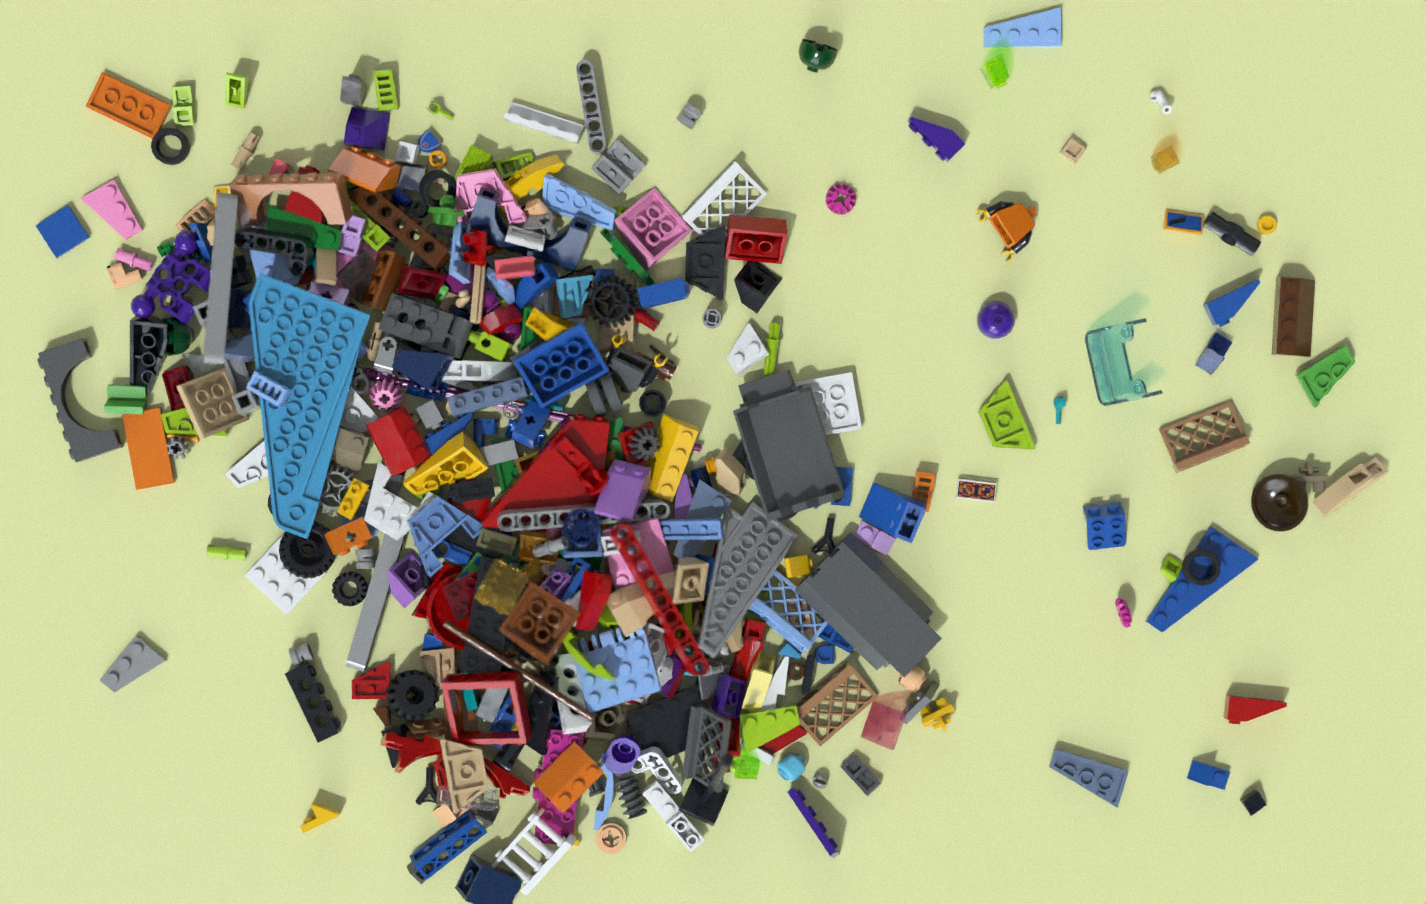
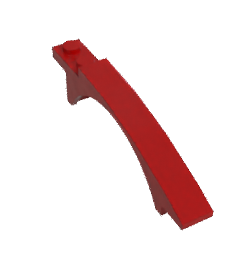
M746 620L741 634L744 638V643L741 650L735 653L729 676L748 681L753 664L764 646L762 640L766 623ZM725 717L731 720L727 755L740 757V718ZM719 722L718 724L723 732L724 724ZM718 739L716 740L719 749H721V744ZM715 757L714 761L716 763V766L718 767L719 762L717 760V757Z
M389 732L381 739V746L399 750L394 771L397 773H401L407 766L419 759L433 755H442L440 740L424 735L418 741L415 737L405 738L401 737L398 733ZM483 757L486 775L493 783L499 798L506 799V795H510V793L525 796L530 792V787L517 777Z

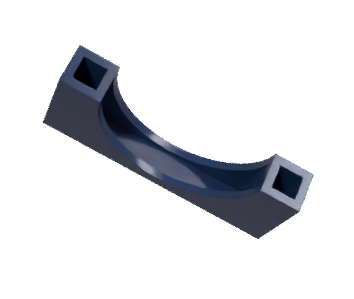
M480 187L466 233H469L470 229L474 228L486 231L489 244L498 245L506 248L508 251L518 252L525 256H534V258L545 263L560 266L564 270H576L591 224L573 218L563 233L554 239L545 240L542 252L505 241L508 228L503 223L498 212L499 193Z

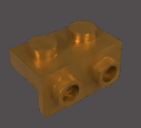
M522 530L518 560L556 565L559 551H556L553 555L547 554L539 558L535 557L532 551L535 546L544 544L547 540L558 539L560 535Z

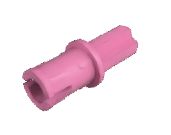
M118 248L114 255L115 260L130 264V267L135 266L146 271H150L153 267L154 262L152 260L138 256V253L133 254Z

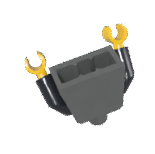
M615 334L612 337L614 347H611L607 358V365L612 373V380L621 385L623 392H636L639 387L644 388L654 381L660 371L659 367L668 361V357L665 358L664 362H661L659 360L661 353H659L654 359L655 365L653 366L652 361L620 347L621 344L626 342L627 337L622 336L621 341H619V334Z

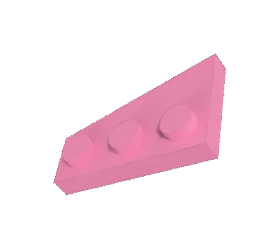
M116 180L108 182L81 198L124 239L127 240L143 231Z

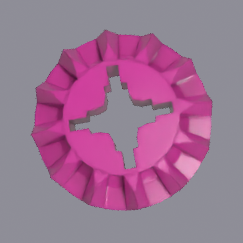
M834 185L826 194V205L835 214H846L855 206V192L848 185ZM837 192H839L841 196L848 195V197H846V199L844 200L845 207L843 206V204H841V202L833 203L838 198Z
M1121 597L1117 598L1115 605L1120 621L1124 627H1131L1132 616L1128 604Z

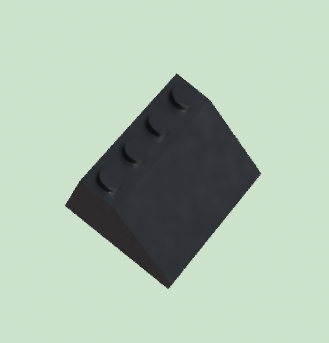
M697 684L675 692L673 699L663 697L626 712L641 751L649 747H657L669 758L686 750L691 706L704 703ZM712 727V733L714 737H716L717 734L715 732L714 727Z

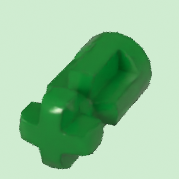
M172 239L173 243L171 244L166 242L157 246L161 257L173 252L175 247L174 239Z

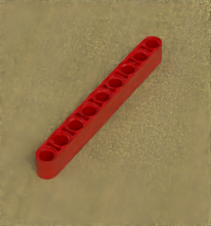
M627 524L614 525L610 530L611 539L685 668L691 675H705L709 670V664L631 527ZM619 528H622L624 530V536L622 538L618 536ZM629 545H632L634 548L632 555L627 551ZM639 562L643 563V570L641 572L637 568ZM649 578L653 581V586L651 588L647 586V580ZM658 595L663 599L661 605H658L656 601ZM668 612L672 614V619L670 622H668L666 619V614ZM678 628L682 632L679 639L676 637V630ZM687 645L691 647V653L689 655H687L685 652V648ZM697 662H699L701 665V668L698 672L695 670V664Z

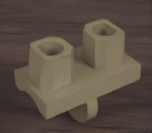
M1311 461L1306 462L1305 467H1299V473H1305L1306 476H1291L1301 483L1305 491L1306 482H1312L1313 492H1324L1325 481H1329V475H1312L1319 472V467H1312Z

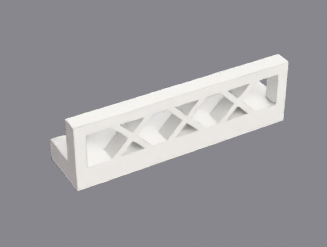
M510 102L508 112H505L504 115L505 121L575 144L579 143L584 125L514 102Z

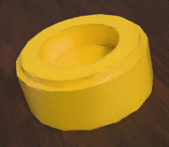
M1265 215L1258 219L1257 229L1260 233L1268 235L1276 230L1277 222L1274 217Z

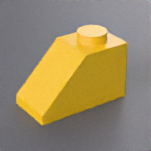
M807 554L784 557L787 578L810 574L809 569H813L812 558H808Z

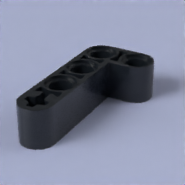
M246 227L235 235L234 242L239 248L289 256V270L293 275L300 276L311 268L313 243L307 236ZM261 237H264L267 240V244H264L262 242ZM280 240L285 242L286 247L280 244ZM298 243L304 246V250L299 248ZM297 261L302 263L303 269L297 265Z

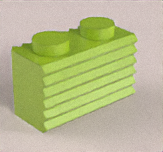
M471 144L454 179L457 181L459 174L491 169L494 160H492L493 156Z

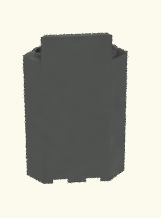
M790 370L738 385L743 403L739 405V409L733 410L767 521L844 498L843 487L811 387L803 388L802 385L795 387Z
M852 532L843 538L833 551L795 589L876 670L882 666L886 668L891 664L905 677L942 639L928 625L931 621L929 617L933 611Z

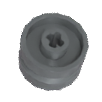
M610 370L599 376L601 386H599L597 379L585 384L590 404L594 407L597 416L608 415L607 402L614 412L624 409Z

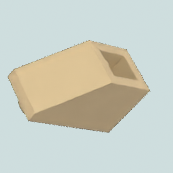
M723 449L715 459V467H717L715 481L718 483V491L740 495L746 486V469L727 449Z

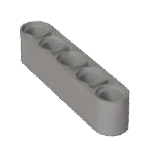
M582 60L577 64L576 71L588 143L593 154L601 155L606 151L607 143L595 71L590 61ZM588 65L591 68L590 72L582 74L580 72L582 66ZM585 85H593V91L585 93L583 91ZM588 104H596L597 109L594 112H588L586 110ZM598 122L600 124L599 130L591 131L589 129L590 124ZM595 141L603 143L601 150L593 149Z

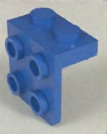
M1121 502L1083 506V514L1087 526V547L1089 550L1125 546V512Z

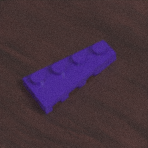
M795 788L787 791L828 854L833 858L840 854L836 849L838 845L832 837L829 838L825 832L828 830L824 824L816 820L814 816L817 814L811 805L807 807L804 802L806 798L801 790L796 791Z

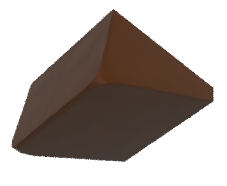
M375 706L373 708L375 713L385 726H389L391 724L390 706Z

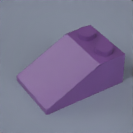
M614 459L608 470V483L601 490L594 513L632 522L651 486V468Z

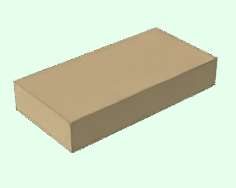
M317 248L316 283L335 285L336 250Z

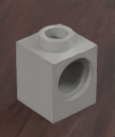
M431 400L416 408L426 429L432 428V430H435L442 426L441 422L445 421L435 400Z

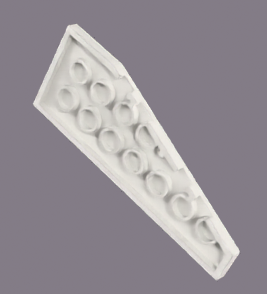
M350 385L340 425L364 432L367 430L365 425L378 419L379 416ZM264 441L225 473L237 488L268 476Z

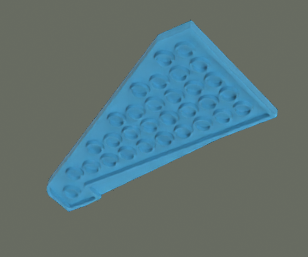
M259 273L249 300L256 371L292 389L283 407H278L259 396L273 519L280 529L308 539L316 517L361 342L371 315ZM260 378L258 380V387L262 381ZM266 382L262 390L263 392H265L269 383ZM273 387L271 393L269 394L270 396H272L276 387Z

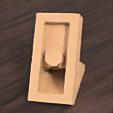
M450 798L432 812L440 824L445 827L475 804L471 801L460 809L459 812L453 813Z

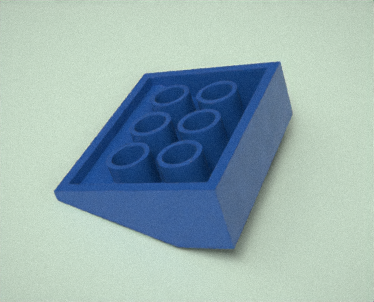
M582 322L513 359L541 409L609 371Z

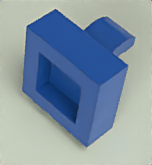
M595 269L596 282L600 283V278H604L607 281V276H612L614 280L615 269Z

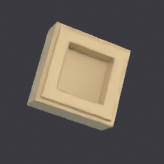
M1070 137L1060 151V154L1076 164L1087 147Z

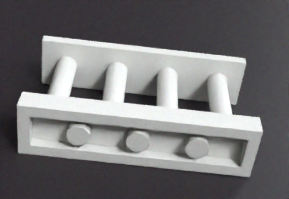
M543 808L538 813L534 811L528 817L529 823L504 851L500 849L495 854L494 858L496 860L491 865L495 868L501 861L523 880L522 883L525 884L521 892L525 895L536 886L577 839L572 833L567 838L561 837L540 819V816L545 811ZM533 824L538 826L557 843L558 848L555 851L553 849L550 850L528 831ZM522 837H525L545 855L547 860L544 863L537 861L517 842ZM513 849L534 867V875H528L508 858L506 854Z

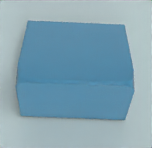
M786 642L777 652L780 655L795 658L801 657V653L789 642Z

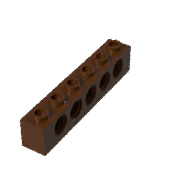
M358 186L349 197V199L434 269L440 271L451 258V250H449L451 246L443 239L438 241L435 238L437 234L431 229L427 228L425 230L421 227L422 222L415 216L410 218L407 215L408 210L403 206L393 204L394 199L387 193L382 195L380 192H373ZM377 197L376 204L371 205V200ZM391 208V214L388 217H386V210ZM405 220L406 225L400 229V222ZM419 231L420 237L414 240V234ZM434 243V249L428 252V246Z

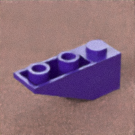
M913 117L908 119L910 123L908 127L915 134L918 132L923 137L921 140L928 147L932 146L936 150L935 154L942 161L946 160L948 162L965 145L953 130Z

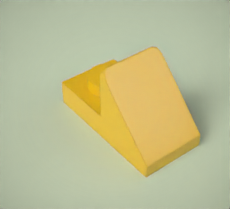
M312 802L311 807L316 818L312 815L304 819V824L300 826L301 831L305 833L338 817L340 812Z

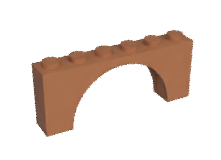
M334 172L301 175L298 173L281 175L280 173L273 175L256 174L254 176L240 174L229 184L231 194L238 195L237 216L240 226H258L265 217L264 201L266 195L277 190H292L310 198L322 210L328 225L347 224L353 216L343 174H335Z

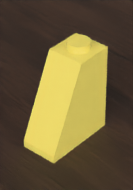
M762 652L757 656L744 696L743 709L752 713L761 711L773 675L776 661L775 656Z

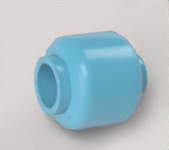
M787 753L778 762L777 772L785 781H795L805 771V765L803 764L805 760L798 753L796 755Z

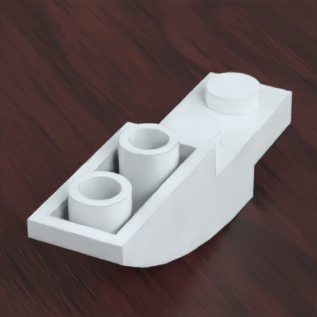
M452 361L442 380L505 382L517 378V369L513 362Z
M657 780L642 791L644 797L690 852L705 841L688 816L679 811L680 806Z

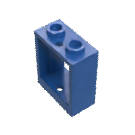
M683 278L637 288L642 309L687 299L686 294H690L687 281L683 282Z

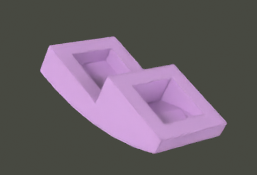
M352 216L347 224L343 225L341 250H338V252L358 257L365 230V219Z

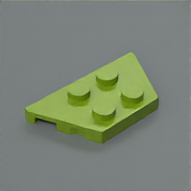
M1006 380L978 411L993 447L1036 449L1009 383Z

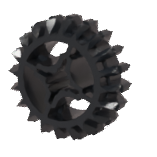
M607 276V281L604 278H600V283L595 282L594 286L597 289H589L593 296L587 295V299H592V303H587V306L593 307V309L589 310V314L596 313L593 320L600 318V325H603L606 321V327H610L612 324L614 328L618 327V322L621 326H624V319L630 322L631 317L629 314H636L632 308H638V305L633 304V301L639 300L638 297L632 296L637 291L635 289L629 290L632 284L628 283L625 286L626 279L623 278L620 281L619 276H615L614 280L612 276ZM612 286V290L609 291L606 297L600 296L605 288ZM618 288L624 292L627 301L619 297ZM613 299L614 301L619 302L621 304H615L612 307V303H609V301L605 300ZM599 303L605 305L607 316L601 311ZM618 307H626L620 316L613 318V313H616Z

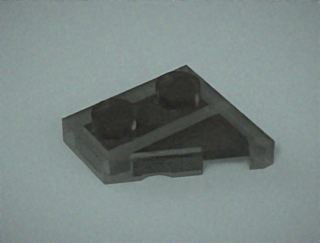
M362 249L336 274V277L350 290V293L359 303H362L364 300L363 295L366 287L370 285L371 276L375 272L377 263L366 250Z

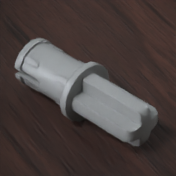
M565 536L555 540H547L544 544L535 546L532 552L537 558L547 554L553 555L556 551L568 548L569 541Z

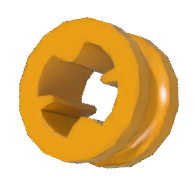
M436 150L430 154L429 162L434 168H442L446 165L447 158L443 152ZM442 155V163L434 164L435 160L433 157Z
M711 457L710 460L704 459L708 474L711 475L712 472L717 473L714 458Z

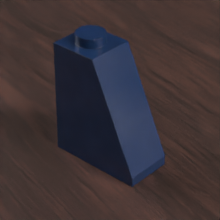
M400 350L394 357L392 367L427 390H437L454 356Z

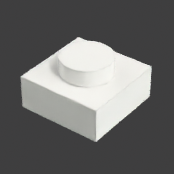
M399 141L396 160L416 164L420 146Z

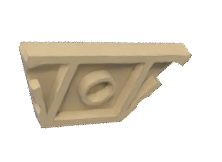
M440 739L453 813H457L489 788L481 749Z

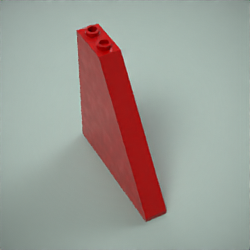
M584 414L569 416L482 517V527L499 528L497 515L504 510L597 503L601 491L595 495L587 494L585 492L586 487L580 482L578 476L550 448L566 436L596 465L599 472L604 471L610 424L608 419L594 415V418H587ZM581 511L578 517L584 519L588 516V512ZM561 513L559 519L566 520L569 517V513ZM543 514L540 520L545 522L549 520L550 515ZM525 515L521 517L520 521L528 523L531 517ZM504 517L501 520V523L504 525L511 522L509 517ZM561 527L532 529L529 531L561 533Z

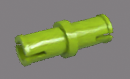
M208 544L206 556L221 557L224 560L230 558L245 561L247 548L230 547V545L216 546Z

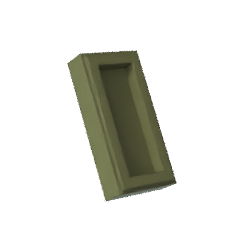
M481 527L476 546L514 557L519 538Z

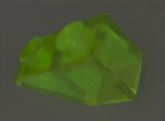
M737 756L734 759V764L731 766V773H734V778L757 779L760 760L755 757Z

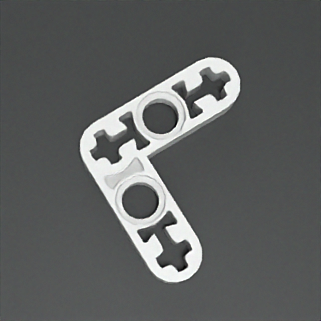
M649 747L641 751L637 759L642 762L641 766L634 764L633 768L625 774L613 773L616 778L625 779L651 769L663 788L670 794H678L683 783L681 777L662 750L657 747ZM665 768L668 770V773H661L659 769Z

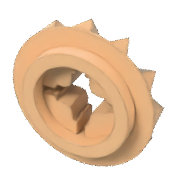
M607 823L598 829L596 844L603 852L614 854L625 846L626 834L624 829L618 824ZM609 830L613 836H619L614 839L613 846L609 840L605 839L609 835Z

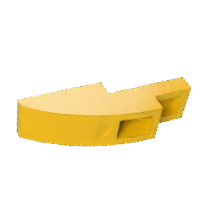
M557 154L548 156L520 169L506 180L505 184L518 202L528 194L532 187L536 191L544 186V176L547 173L554 176L560 172L565 164ZM499 206L500 210L506 214L505 207Z

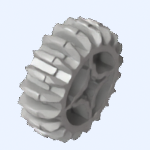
M330 465V471H327L326 475L328 488L321 494L318 509L323 506L321 513L325 514L329 509V516H333L334 510L336 516H340L341 514L337 513V510L344 499L343 491L350 487L355 473L351 472L348 475L349 468L345 467L342 472L341 465H338L336 470L334 465ZM331 475H340L347 480V482L338 484L336 483L335 479L332 478ZM332 486L342 487L339 489L338 495L328 494L331 492ZM333 497L339 506H331L323 499Z

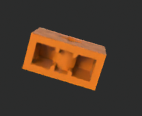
M363 517L324 534L333 555L340 554V556L350 553V548L357 546L359 549L368 545L367 541L372 538ZM352 535L353 539L346 541L345 537Z

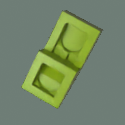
M192 85L172 86L174 125H194Z

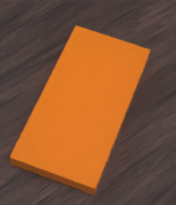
M102 72L85 107L153 138L162 129L172 105Z
M161 408L145 410L143 414L122 415L136 490L175 483L170 454L167 455L169 447L166 446L168 442L161 417Z

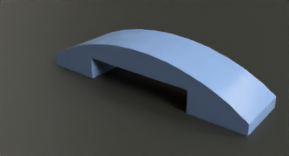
M606 751L602 752L600 766L604 773H607L604 809L596 808L594 830H598L604 822L614 793V775L605 767L603 760Z

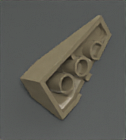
M340 425L331 459L342 467L359 472L371 435Z
M621 704L592 712L594 716L591 719V725L584 732V739L598 741L615 740L620 735H626L627 718L623 713Z

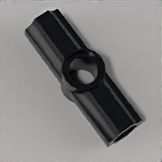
M1214 212L1209 214L1203 224V227L1220 236L1222 241L1231 246L1238 247L1248 255L1253 256L1260 246L1261 241L1246 233L1240 225L1227 221Z

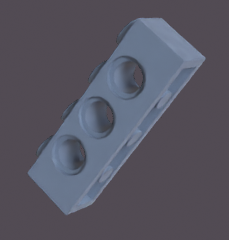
M523 377L447 397L452 416L457 417L526 398L529 395Z

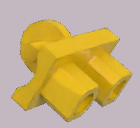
M945 697L936 701L938 711L932 713L929 705L920 711L921 722L924 728L933 724L934 730L940 727L943 732L947 730L945 725L951 722L948 716L954 714L955 711L952 704H949Z

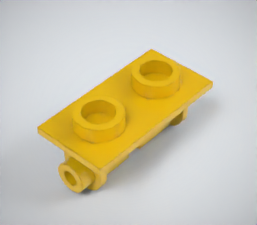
M354 478L337 513L350 520L356 517L361 501H363L367 491L370 490L368 489L370 485Z

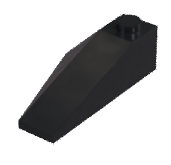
M134 316L130 320V385L146 386V395L148 396L168 344V323L157 316L147 318Z

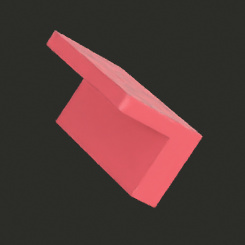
M534 256L495 260V278L497 280L536 276Z

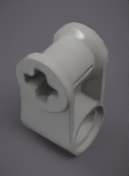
M550 214L526 215L527 220L522 222L521 229L546 235L545 240L554 239L558 235V229L553 224L554 218Z
M385 337L380 341L374 362V371L393 375L392 365L399 347L396 339ZM391 340V344H393L394 347L390 348L388 351V348L385 347V343H389Z

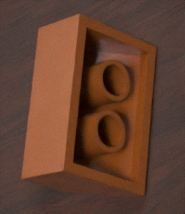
M379 249L359 303L385 312L391 294L398 288V278L406 258L393 251Z

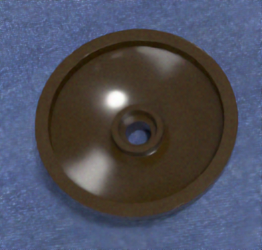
M1285 474L1267 476L1253 490L1251 507L1254 516L1264 527L1278 532L1291 530L1304 520L1308 512L1309 502L1307 493L1301 483L1291 476ZM1281 498L1286 499V504L1281 502Z

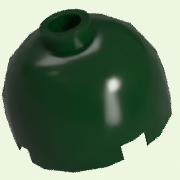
M802 39L799 46V58L803 64L807 65V70L817 73L818 69L825 70L834 63L838 52L836 48L816 43L817 41Z
M176 317L163 318L162 320L168 323V344L165 354L173 356L184 353L189 349L194 338L193 329L190 328L189 324L183 323Z

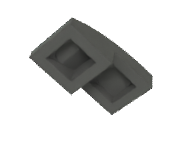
M855 754L840 766L867 796L882 784Z

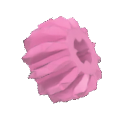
M385 378L383 382L378 380L372 386L370 399L373 400V405H379V410L385 408L386 412H388L390 408L395 410L401 404L403 391L399 390L400 384L394 385V380L388 382Z

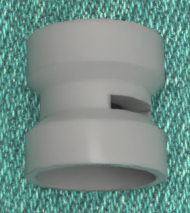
M686 103L683 113L679 114L676 119L689 129H693L695 120L699 119L703 113L693 105Z
M715 309L706 310L702 316V321L707 328H717L721 323V314Z
M374 548L355 549V555L358 557L356 569L375 567V561L373 560L375 555Z
M308 642L302 643L300 647L294 646L289 648V654L294 666L300 665L303 661L314 659Z

